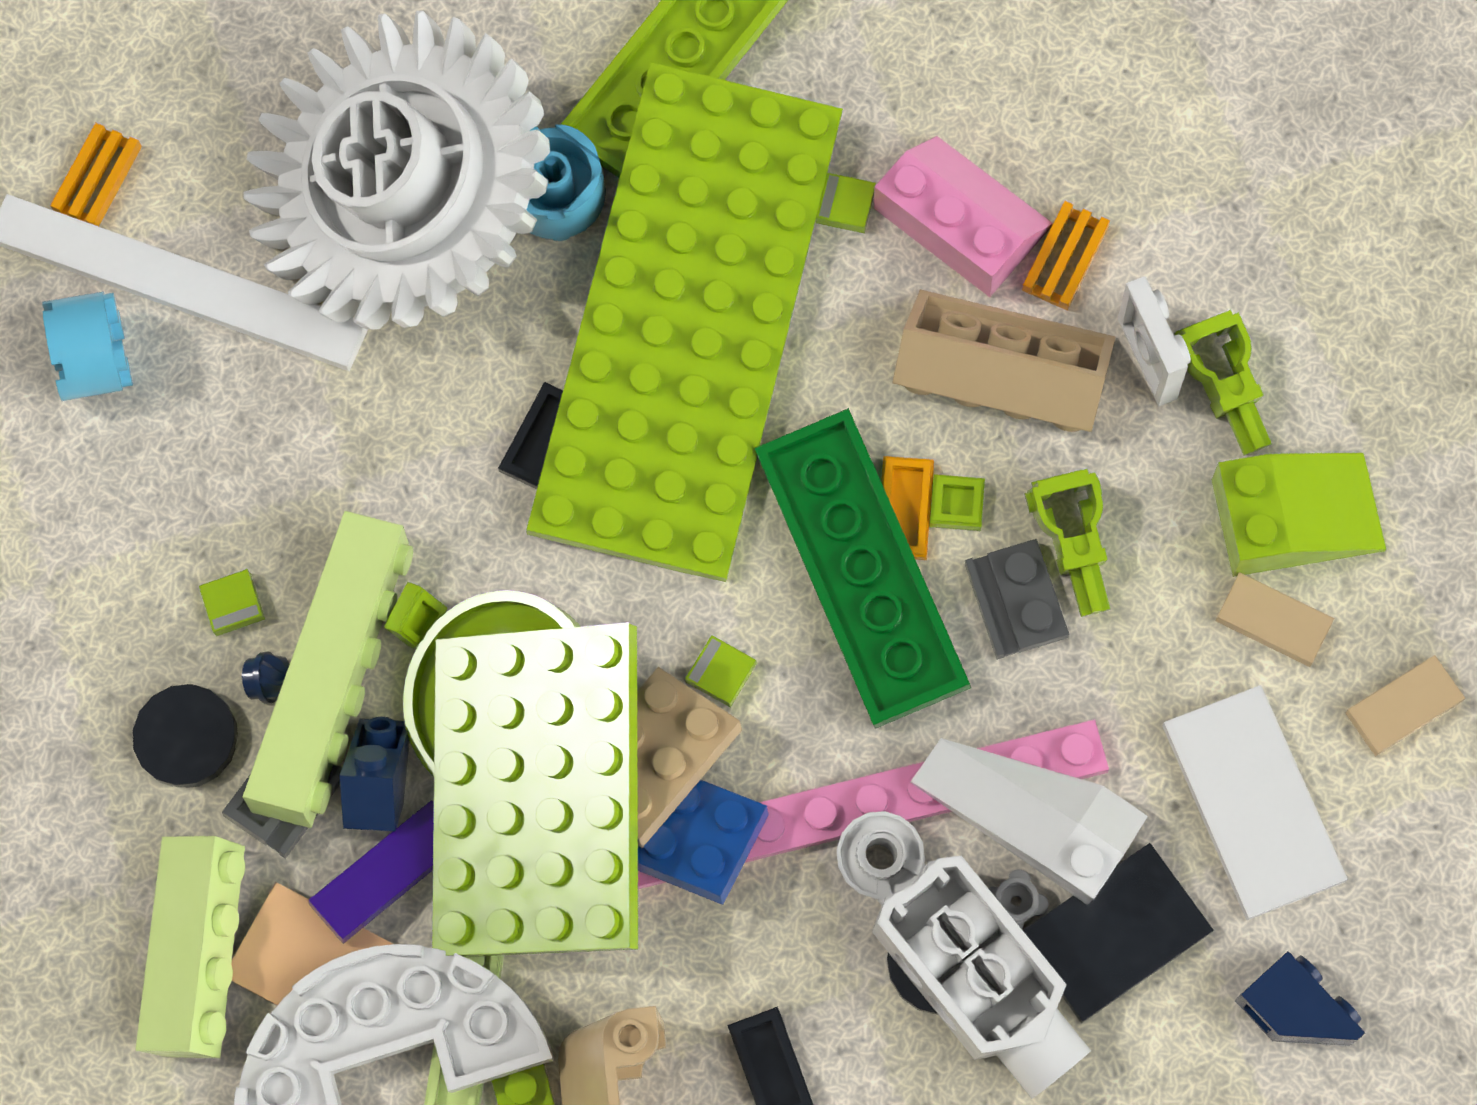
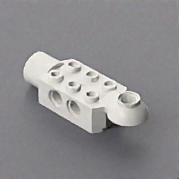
M882 811L869 812L852 820L842 832L837 846L839 870L846 883L858 893L875 898L882 905L872 933L974 1060L998 1056L1022 1088L1033 1099L1091 1052L1090 1048L1057 1009L1066 983L962 856L938 858L935 861H929L926 865L924 863L923 842L915 827L903 817ZM873 845L884 846L891 851L894 863L887 869L874 868L868 863L865 851Z

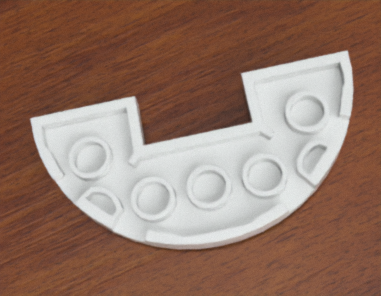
M391 944L374 946L335 958L313 970L292 986L293 990L282 999L271 1014L267 1013L246 1051L248 1056L241 1074L239 1087H236L234 1105H342L334 1078L335 1073L432 1042L435 1043L447 1090L450 1093L551 1062L555 1058L538 1020L524 1001L495 974L478 963L456 953L454 956H446L443 950L427 948L422 945Z

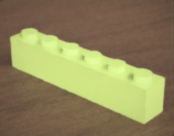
M344 511L243 794V799L252 813L312 828L316 814H323L331 796L332 786L327 782L333 764L340 765L345 757L348 735L344 733L350 716L357 717L361 710L365 695V688L361 684L366 669H374L381 650V640L377 639L383 621L387 622L397 603V593L393 591L398 576H405L412 562L413 546L409 545L403 525Z

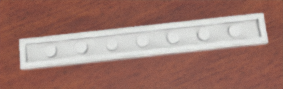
M9 194L6 195L0 207L1 247L343 370L350 371L368 329L356 324L354 317L345 322H335L318 313L320 305L303 304L291 295Z

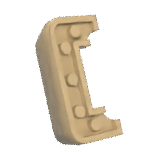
M656 1006L619 1011L577 1029L564 1038L559 1047L558 1054L562 1105H620L618 1081L641 1079L645 1062L653 1056L655 1051L666 1048L664 1021Z

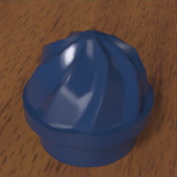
M267 651L260 652L256 658H248L244 662L242 683L249 699H259L264 704L274 703L277 700L290 665L287 658L273 655V653Z

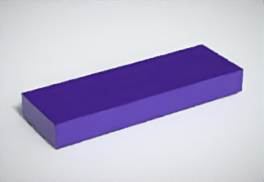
M432 800L396 828V831L391 832L308 900L310 907L343 944L433 871L434 802Z

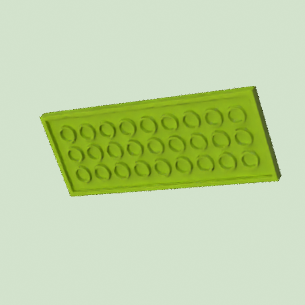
M650 62L526 529L527 535L722 582L727 581L757 460L755 448L760 446L842 116V108Z

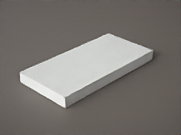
M1261 685L1163 723L1162 727L1246 920L1337 886L1348 880Z

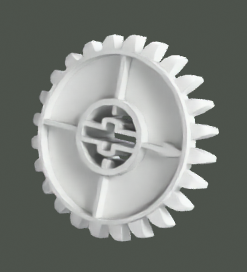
M416 11L413 44H411L404 30L386 14L378 15V31L381 46L379 51H376L363 37L347 26L341 29L345 50L351 63L350 65L343 68L314 48L308 52L310 62L324 84L318 92L288 78H283L279 83L288 98L302 111L298 120L275 114L261 113L259 118L261 124L273 135L285 142L286 146L284 152H248L247 160L266 174L277 179L278 186L245 191L244 199L263 212L276 216L280 215V218L249 230V233L253 239L267 247L287 249L264 264L265 268L285 280L300 279L287 293L307 305L324 302L318 313L330 320L345 322L355 316L354 322L365 329L373 330L380 329L388 322L391 311L392 321L403 328L417 326L423 318L424 307L429 306L430 309L442 317L455 312L458 303L457 293L468 289L473 294L480 296L489 288V279L486 272L495 263L501 267H509L517 257L515 250L510 245L515 234L530 233L536 224L537 219L526 209L529 199L539 198L546 193L548 180L538 171L534 170V164L543 161L550 153L549 139L539 130L530 131L539 125L544 116L541 101L531 92L524 94L529 82L527 74L513 59H510L504 66L505 53L501 45L485 33L476 48L475 36L471 29L455 17H452L444 43L441 29L437 23L424 11Z

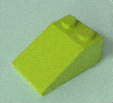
M1364 453L1264 454L1218 462L1211 480L1233 577L1238 576L1239 572L1247 575L1387 550Z

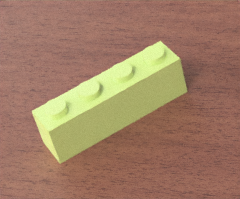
M217 836L162 837L135 1051L163 1057L220 1059L222 1041L226 1034L225 1013L228 988L233 977L231 962L234 937L239 925L238 902L241 880L245 873V846Z

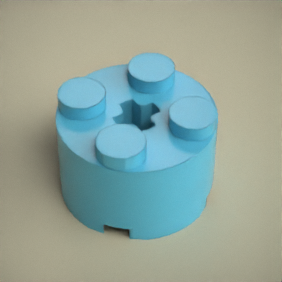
M555 124V128L539 129L537 126L530 131L539 130L549 139L550 153L543 161L534 164V170L543 175L550 184H547L545 194L539 198L529 199L526 210L537 219L530 233L545 239L564 241L590 227L603 209L606 188L601 162L594 144L579 130L567 125Z
M102 291L42 302L44 311H42L50 360L55 370L59 371L60 380H55L61 401L123 391V387L133 386L128 357L125 355L122 339H125L120 312L117 310L114 293L105 294Z

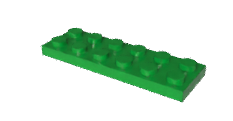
M849 408L756 447L757 456L874 728L877 729L971 689L964 668Z

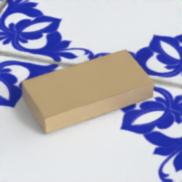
M1239 572L1215 621L1311 667L1335 618Z
M1434 655L1355 704L1345 714L1376 757L1462 703L1465 697Z

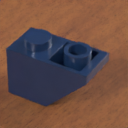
M383 716L359 719L340 773L343 829L396 831L404 805L410 742L405 721L393 720Z
M1289 951L1235 1000L1272 1041L1350 1046L1365 1034L1358 1025L1361 1017L1352 1005L1341 996L1333 999L1319 984L1323 977L1316 967L1302 955L1295 958Z

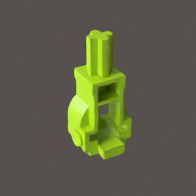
M1229 310L1174 332V335H1181L1187 345L1191 359L1190 363L1187 364L1188 373L1202 383L1211 402L1210 407L1215 418L1227 416L1243 456L1272 445L1255 406V403L1264 394L1260 385L1256 384L1248 365L1252 350L1251 340L1239 312L1232 314V311ZM1215 332L1217 337L1228 333L1231 339L1222 348L1234 375L1222 380H1218L1215 372L1204 367L1200 355H1195L1192 349L1200 338Z
M1088 469L1031 482L1032 488L1027 493H1024L1029 513H1033V517L1036 519L1039 527L1053 540L1058 558L1056 562L1060 575L1068 573L1070 575L1080 616L1084 617L1111 610L1099 567L1108 558L1105 547L1102 548L1096 526L1103 511L1102 489L1098 476L1095 472L1089 474ZM1074 488L1075 493L1086 490L1088 499L1078 502L1086 534L1064 538L1062 529L1056 525L1052 508L1044 509L1043 501L1048 500L1052 493Z

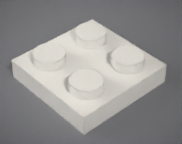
M1146 276L1126 283L1118 321L1159 407L1177 400L1182 383L1185 380L1187 364L1190 363L1191 359L1184 339L1179 334L1173 336L1166 321L1169 318V310L1164 296L1158 289L1152 291Z

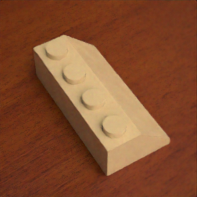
M920 289L903 329L892 383L904 386L909 392L918 395H930L933 393L950 397L957 403L967 407H979L982 405L1003 410L1006 415L1015 419L1035 418L1052 422L1054 426L1064 431L1077 432L1084 430L1092 432L1116 336Z

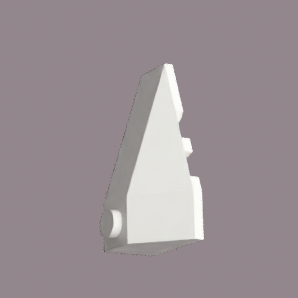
M943 738L938 741L910 782L1087 905L1094 900L1148 817L1103 785Z

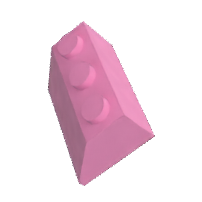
M938 136L907 150L874 187V209L989 297L1053 225L1051 221Z

